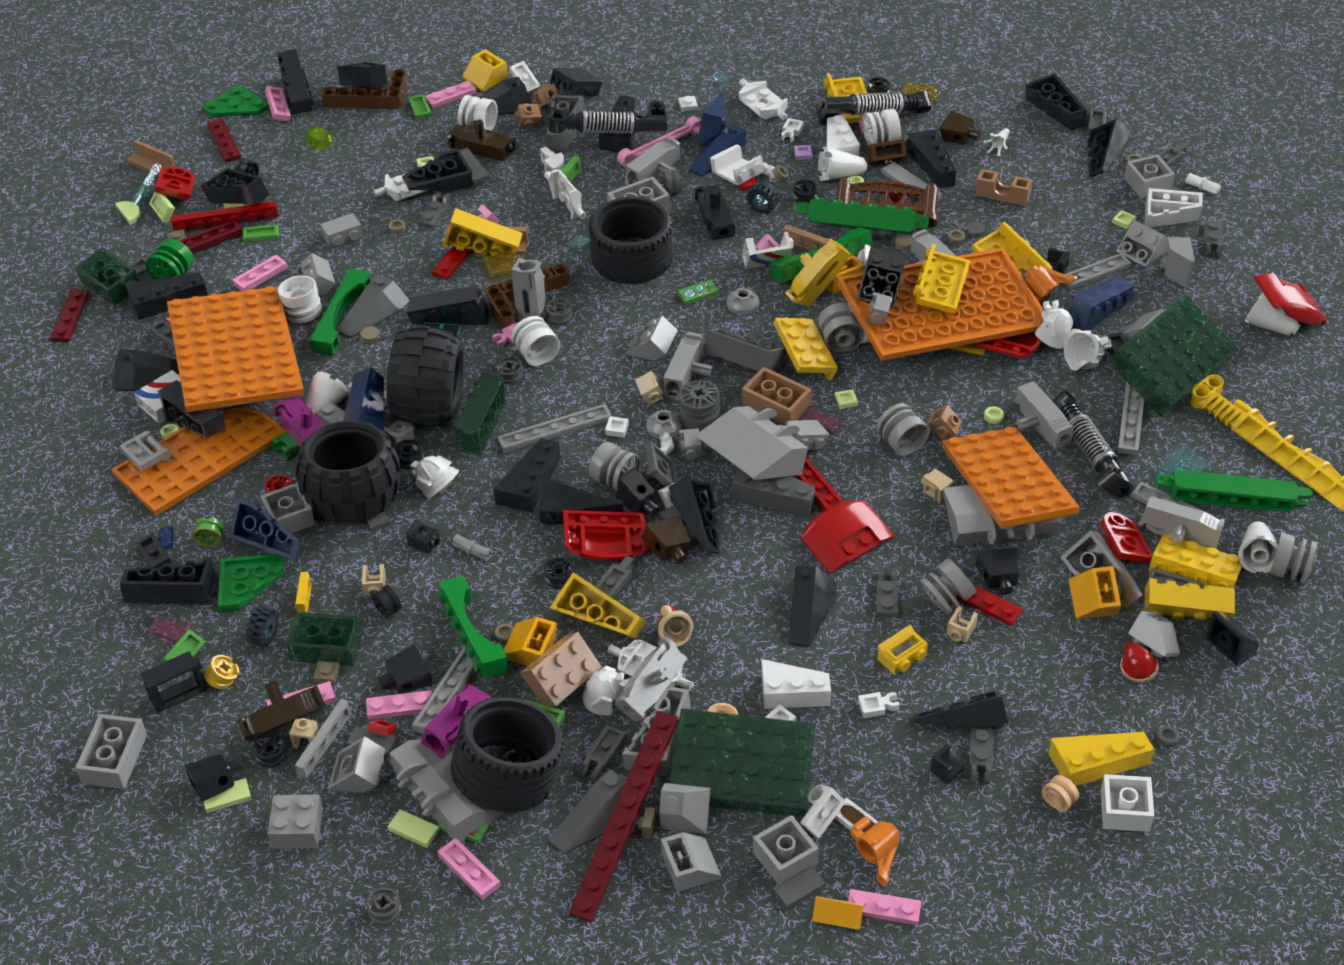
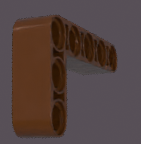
M402 69L392 71L387 88L325 87L321 91L323 104L329 108L398 109L403 104L407 89L406 72Z
M557 264L541 269L545 275V293L565 287L570 283L569 267L565 264ZM512 279L488 286L485 290L487 305L499 326L504 329L516 323L515 310L511 303L515 302Z

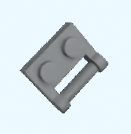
M145 431L119 446L121 452L141 472L161 460L166 461L172 456L171 451L168 448H164L154 439V435L150 431ZM144 443L149 444L157 452L153 453Z

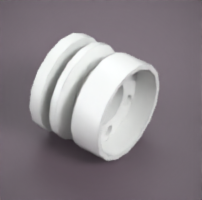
M471 95L464 96L459 105L458 124L474 126V121L481 119L484 122V129L492 131L497 120L498 110L496 101L486 98L480 99Z
M895 109L882 110L880 115L878 112L864 114L863 132L868 146L875 143L901 140V125Z
M302 275L294 276L283 281L278 287V294L288 321L292 323H306L314 320L321 314L322 304L318 296L316 282L313 278Z
M530 316L525 318L512 331V343L529 365L539 366L553 360L559 352L560 340L541 317Z

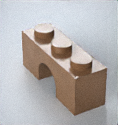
M981 169L977 178L975 196L1021 206L1027 205L1031 196L1032 179L1015 176L1012 185H1004L998 179L999 172Z

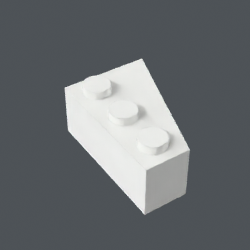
M837 115L827 118V147L859 156L860 144L845 117Z
M1149 188L1145 206V226L1155 227L1198 221L1202 210L1203 193Z
M762 659L761 675L764 709H773L779 704L784 708L830 706L831 686L829 673Z

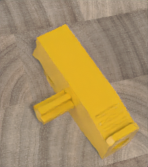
M831 238L813 257L808 253L802 254L800 261L804 268L795 277L791 290H787L785 292L786 295L795 303L803 304L807 307L811 306L841 271L847 259L851 257V254Z

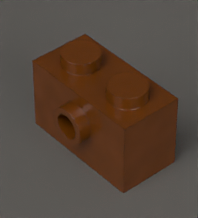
M904 139L870 144L866 147L869 164L883 162V165L890 164L893 160L902 159L907 156Z

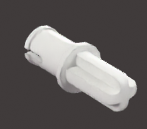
M1192 173L1188 174L1185 181L1187 184L1198 187L1199 190L1203 189L1217 194L1221 187L1220 184L1207 180V177L1202 178Z

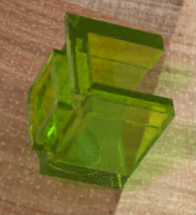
M316 125L306 130L308 144L320 152L333 145L331 133Z

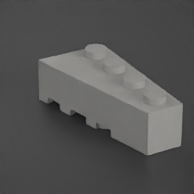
M667 687L654 705L651 715L646 717L642 728L634 735L632 743L622 753L625 770L631 771L656 712L660 711L677 716L679 719L656 775L669 776L691 707L688 689Z

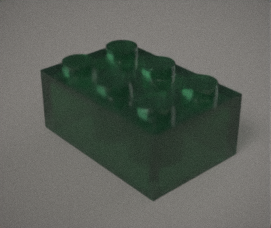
M103 247L74 268L85 286L114 306L128 296L125 283L140 281L134 268Z
M297 612L287 643L290 660L292 662L318 663V661L336 662L344 666H354L363 635L360 617Z

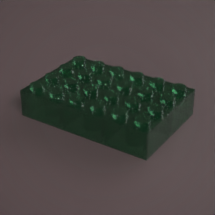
M1185 294L1118 348L1107 361L1161 417L1190 393L1197 384L1223 365L1239 349Z
M681 708L669 784L710 788L709 807L785 816L792 815L804 818L807 812L816 723Z

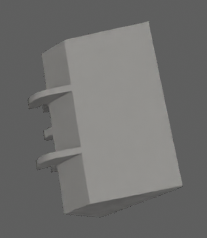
M749 406L733 407L695 435L754 480L802 475L808 447L791 436L793 433L799 432L800 429L794 424L786 426L774 424L769 419L771 417L774 418L778 414L771 408H766L758 413Z
M970 485L943 488L955 545L987 541L989 544H994L996 540L1027 537L1028 540L1033 539L1032 536L1054 534L1061 522L1060 517L1000 528Z
M421 739L407 741L391 751L390 758L393 771L397 775V780H401L398 786L400 788L408 787L412 792L411 795L422 803L420 806L423 809L426 808L422 814L424 816L432 815L438 823L444 826L452 839L457 838L462 842L466 839V835L486 822L491 823L506 813L477 805L460 792L456 787V783L453 782L450 769L454 749L448 752L445 758H440L429 747L421 744Z

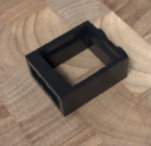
M190 651L140 673L149 700L157 713L206 691L204 683L207 681L201 670L203 669L198 657L193 658ZM189 671L191 672L192 677L159 692V685Z

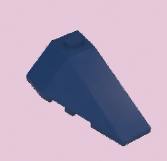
M722 93L703 112L697 139L698 145L718 135L726 128L728 120L725 119L726 107Z
M731 124L718 135L709 139L691 166L690 171L704 177L712 171L710 157L736 144L741 146V148L746 145V130L738 125Z
M237 498L229 538L297 561L302 540L256 503Z

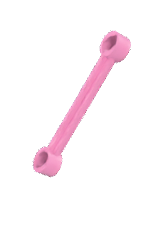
M692 116L686 121L685 126L632 151L624 148L618 153L617 161L626 168V165L656 143L665 140L668 136L677 140L687 134L693 136L699 134L701 120Z

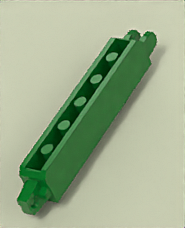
M814 197V200L810 199V203H797L795 206L797 214L808 215V220L816 224L851 228L862 227L868 230L910 234L914 229L928 228L929 217L916 214L917 211H913V208L902 207V210L895 209V206L885 205L882 208L877 207L878 204L867 203V206L860 205V202L849 201V204L842 203V200L832 199L831 202L824 201L825 198Z
M1174 469L1172 474H1158L1156 478V488L1170 491V497L1175 501L1264 511L1290 512L1294 506H1307L1309 503L1308 499L1313 494L1309 488L1296 486V482Z

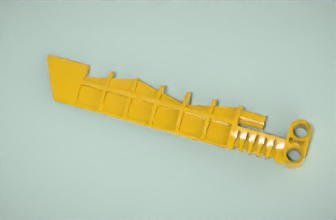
M1210 375L1193 388L1190 403L1194 408L1209 411L1208 413L1214 415L1215 419H1220L1221 423H1226L1225 426L1227 428L1231 427V431L1238 434L1344 512V476L1342 477L1330 462L1311 454V448L1302 450L1290 444L1294 439L1293 435H1288L1283 439L1274 429L1277 425L1276 422L1268 423L1257 408L1252 409L1239 399L1235 401V404H1232L1221 396L1224 383L1221 376Z

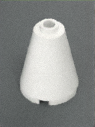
M823 147L824 152H820L818 171H821L823 175L819 176L821 181L863 175L867 170V162L863 157L830 147Z
M1263 292L1245 319V322L1287 336H1290L1291 333L1295 335L1301 326L1298 324L1299 321L1285 315L1281 306L1277 310L1273 308Z
M317 372L312 379L304 403L312 409L313 413L328 402L337 406L347 397V387L339 379L336 378L334 381L329 378L330 374Z
M1253 522L1248 526L1238 551L1241 565L1252 573H1256V571L1270 572L1277 552L1278 542L1265 523Z

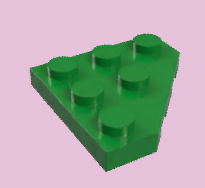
M240 85L233 87L201 106V110L211 117H219V115L242 116V114L259 115L270 108L267 101Z
M277 554L221 559L218 591L219 611L241 609L283 575L284 557Z

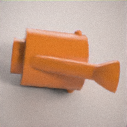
M1036 265L1025 274L1027 277L1025 282L1035 294L1038 302L1051 293L1060 283H1068L1070 285L1077 279L1074 275L1067 276L1043 266L1038 268Z
M863 817L852 826L850 833L856 840V847L861 856L869 863H876L878 865L876 879L885 887L889 881L888 872L900 843L899 832L892 823L879 821L865 833H862L861 831L870 824V820L867 817Z

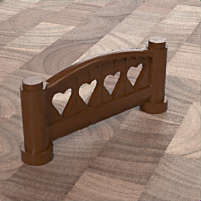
M841 178L838 182L836 199L842 200V203L849 204V201L859 202L854 193L866 192L868 195L860 202V205L867 206V203L878 204L877 207L882 208L885 205L895 206V209L902 210V207L913 208V211H917L916 214L929 217V228H934L938 224V216L936 214L938 188L935 184H929L924 189L891 181H868L852 184L849 179ZM883 193L886 196L879 203H876L871 194ZM889 195H902L903 197L897 204H894ZM906 196H919L920 199L914 205H911Z

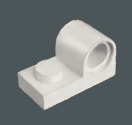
M524 61L510 67L509 79L519 77L525 84L528 94L540 89V84Z
M817 785L810 791L808 801L813 806L800 822L817 838L821 837L846 802L833 788L825 785Z

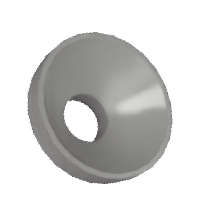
M738 288L730 293L726 302L730 311L741 315L755 312L760 305L758 295L745 288ZM739 294H747L748 296H747V297H740V296H738V295H739Z
M669 410L653 413L648 418L646 424L648 433L656 438H659L665 432L669 433L670 437H674L679 433L682 426L679 416ZM660 416L669 417V419L665 421L659 420L658 418Z

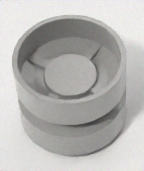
M835 303L826 307L820 313L818 324L829 350L835 353L852 351L862 343L864 331L849 304Z

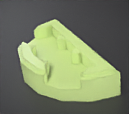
M122 201L115 203L117 209L130 225L135 223L139 215H141L138 205L133 202Z

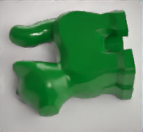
M284 432L278 438L271 439L272 448L277 453L282 450L284 453L282 457L287 461L299 455L300 447L287 432Z

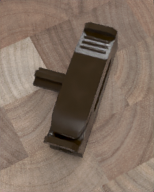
M479 119L474 121V126L456 124L448 134V146L450 148H459L460 150L468 148L472 154L505 161L516 150V139H509L502 133L484 129V122Z
M275 680L264 685L272 704L257 710L247 717L238 719L237 722L245 741H252L264 734L294 723L295 718H305L326 708V705L317 685L284 699Z

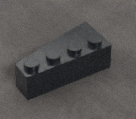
M296 49L278 52L281 76L293 115L312 111V105H314L313 96L305 77L304 68H301Z
M620 95L610 114L612 112L614 114L616 112L618 114L619 112L622 114L623 112L625 114L627 112L636 113V98ZM600 132L599 149L618 153L624 148L632 151L634 134H629L628 132L626 134L624 132L623 134L621 132L619 134L617 132L615 134L613 132Z
M939 130L906 133V151L911 154L914 161L918 162L920 168L927 173L932 182L938 188L955 186L956 169Z

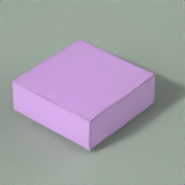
M811 145L794 146L796 160L813 158Z

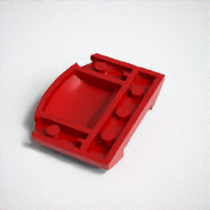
M1261 274L1254 277V280L1276 310L1281 306L1285 315L1309 325L1320 326L1321 323L1324 325L1328 322L1301 282L1298 285L1295 283L1290 284L1283 279H1278L1275 274Z
M1035 332L978 342L977 347L1021 359L1031 355L1040 346L1042 341L1035 335Z
M865 500L839 503L822 511L810 521L800 539L829 574H832L895 536Z
M563 510L565 549L575 555L589 560L613 562L622 561L626 556L634 558L647 552V544L641 538L645 529L644 513Z

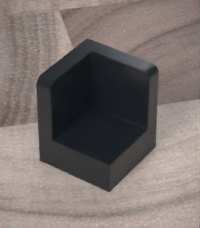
M1049 248L1047 262L1052 266V270L1064 274L1069 265L1070 253Z
M947 744L932 756L930 771L946 784H949L963 771V767L949 757L951 747Z

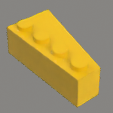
M455 208L442 247L455 246L458 250L466 248L474 250L475 253L489 252L492 256L514 259L523 233Z
M572 573L550 606L556 612L634 639L647 622L575 573Z
M1153 578L1149 579L1145 588L1144 611L1156 612L1161 616L1171 615L1174 619H1184L1187 616L1194 617L1195 620H1206L1207 618H1212V614L1216 610L1228 614L1230 617H1233L1235 614V588L1207 585L1204 586V589H1201L1199 585L1194 583L1178 586L1176 581L1167 580L1166 583L1160 584L1157 583V579Z
M1144 732L1051 738L1048 753L1060 775L1068 778L1075 786L1101 779L1104 777V774L1115 775L1151 764L1154 748Z

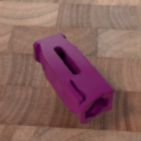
M299 396L277 402L274 405V416L280 417L283 428L300 448L306 437L324 426L312 412V409Z
M470 684L466 685L464 690L455 695L425 727L421 744L429 747L440 758H445L448 752L452 751L455 747L460 721L466 711L471 709L473 705L491 699V697Z

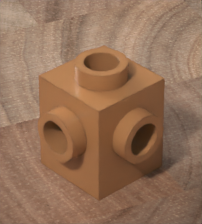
M546 83L539 86L540 89L532 93L539 108L544 106L550 108L552 95H560V91L556 88L555 84L549 85Z
M519 104L517 111H515V121H518L519 128L539 126L541 113L538 104Z
M946 405L933 411L927 424L939 438L945 439L954 437L959 432L962 420Z

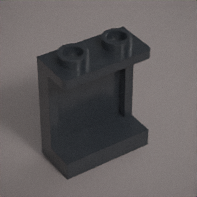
M553 68L550 84H555L556 88L569 96H574L577 87L592 96H597L602 80L582 68Z

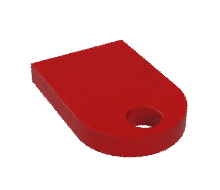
M165 167L160 171L154 192L189 200L195 176L190 171L180 167Z
M1115 512L1107 513L1101 520L1100 526L1117 559L1150 564L1153 553L1137 525L1122 514Z

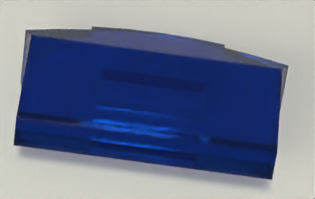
M172 526L160 528L158 541L164 549L173 547Z

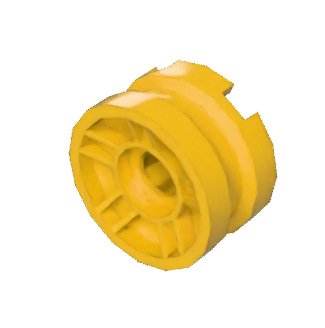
M225 655L213 657L210 664L204 670L206 681L214 688L221 690L230 687L239 674L237 663L234 665L232 659Z

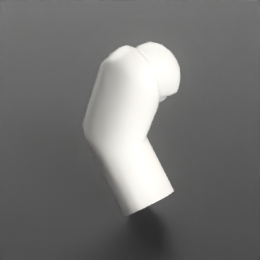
M764 162V172L762 174L768 176L770 182H778V179L772 173L774 166L767 165Z
M665 432L659 437L661 440L660 449L668 455L674 449V443L669 433Z

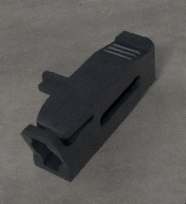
M718 184L696 187L694 189V199L698 201L700 214L708 231L711 233L712 240L734 237L735 224L731 221L729 208Z

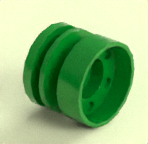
M164 239L146 260L145 267L152 279L184 275L194 264V257L189 248L176 239Z

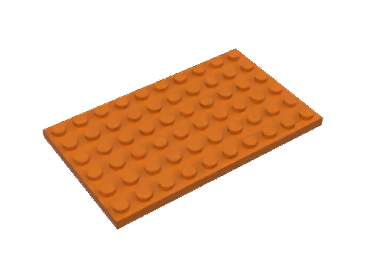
M1004 248L955 256L970 260L955 314L915 303L916 295H913L916 284L920 285V283H917L919 273L923 272L921 271L923 262L904 266L894 309H889L885 326L870 322L872 314L868 312L871 303L857 300L864 273L837 278L840 290L881 361L1035 332L1044 321L1042 317L1044 310Z
M278 286L167 301L186 412L304 395V388L283 305L278 294Z

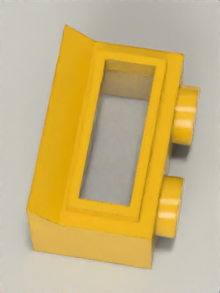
M910 624L878 645L877 659L896 675L900 671L905 672L915 661H922L927 655L928 643L914 631Z

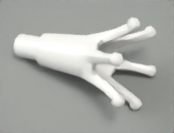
M1005 128L996 135L991 133L990 136L993 138L983 141L984 144L992 143L987 153H990L994 148H998L997 156H1001V148L1004 147L1007 150L1005 142L1010 133L1009 129Z

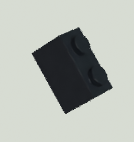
M1217 610L1213 612L1206 639L1236 666L1255 656L1259 645L1256 638L1250 635L1239 622L1235 621L1228 614Z

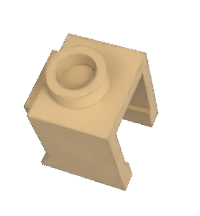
M652 370L635 380L641 395L648 405L663 399L662 394L664 392L660 381Z
M934 469L929 474H925L921 480L923 492L933 499L936 498L939 504L945 500L943 488L950 487L954 483V480L937 469Z
M379 564L380 575L369 576L367 565H363L362 588L364 596L371 597L374 591H380L381 587L385 585L386 574L384 564Z
M958 606L948 622L947 635L956 642H967L977 626L978 613L974 612L969 622L961 618L962 607Z
M295 718L289 733L293 748L298 749L302 738H308L310 744L319 731L315 720Z

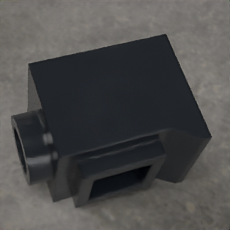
M418 520L406 532L408 546L428 554L440 542L438 530L424 525Z

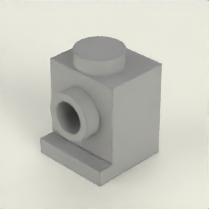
M874 292L868 312L872 314L870 322L885 326L892 297Z
M401 419L388 428L384 427V432L388 435L394 446L402 440H412L415 438L413 424L404 422Z
M699 428L679 430L681 453L685 452L686 459L702 458L701 440L695 436L699 433Z

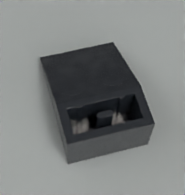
M870 247L857 300L871 303L875 292L892 297L890 308L894 309L907 256Z

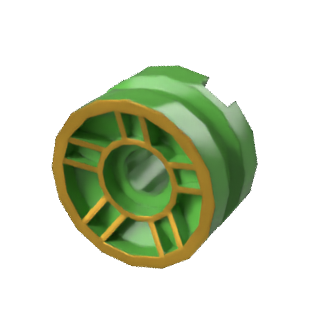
M205 517L199 518L193 532V540L201 546H218L222 539L224 525L213 517H210V519H205Z

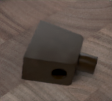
M952 110L939 127V132L944 142L965 145L969 138L978 141L981 134L980 130L974 129V120Z
M680 516L646 524L641 538L659 559L673 558L676 564H681L687 559L685 553L690 539Z

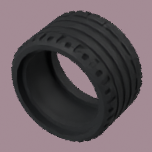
M628 196L613 199L601 205L592 214L589 222L591 260L596 271L603 277L619 283H642L659 277L670 267L673 260L672 218L668 210L662 205L647 198ZM630 236L648 238L647 240L631 243L615 241L616 239Z
M509 697L481 701L473 705L471 709H468L460 721L450 765L453 782L456 783V787L469 800L490 810L520 812L536 807L548 797L553 788L564 747L561 728L549 713L528 701ZM486 746H521L529 752L530 757L534 761L528 763L507 762L492 757L481 748Z

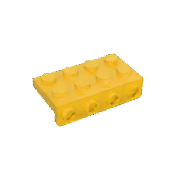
M829 73L826 74V79H824L827 97L867 93L862 77L832 80ZM840 113L838 115H843L848 124L859 123L864 116L851 115L850 113Z
M1002 222L996 231L974 243L971 247L974 253L1004 248L1020 274L1035 265L1038 268L1043 266L1052 270L1049 262L1044 260L1006 222Z
M932 244L931 249L927 248L924 258L926 260L923 261L921 267L923 272L919 273L917 283H920V285L916 284L913 293V295H916L915 303L955 314L970 260L936 252V244Z
M787 317L775 318L773 324L797 372L824 373L827 380H832L838 367L813 320Z
M1162 535L1152 556L1149 567L1150 572L1152 568L1193 579V581L1206 586L1234 588L1243 567L1237 555L1220 552L1216 548L1201 546L1194 541L1182 540V542L1173 544V540L1170 539L1171 535Z

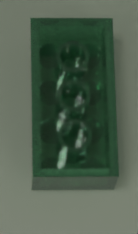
M481 373L479 379L475 380L473 391L468 394L467 403L461 408L460 417L454 423V431H456L457 436L456 445H458L459 452L477 456L482 455L506 405L504 379L502 376Z

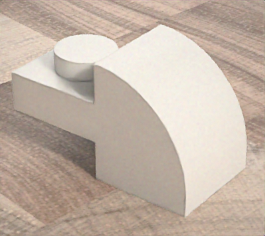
M547 147L540 149L541 161L544 163L545 172L561 170L564 167V156L561 152L555 154Z

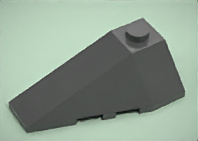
M378 275L367 285L336 331L352 338L361 333L364 328L370 327L377 322H382L392 314L399 313L408 305L409 299L393 280Z
M1089 531L1060 557L1076 576L1092 568L1113 566L1120 602L1125 608H1129L1143 596V593L1121 560L1117 559L1110 544L1100 532Z
M610 769L590 788L549 837L548 841L565 854L603 835L626 780ZM644 805L642 806L640 813L645 809Z

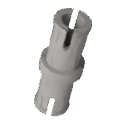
M459 534L453 538L455 542H452V546L466 551V554L469 556L474 555L487 562L492 556L488 553L493 554L492 549L480 545L476 540H469Z

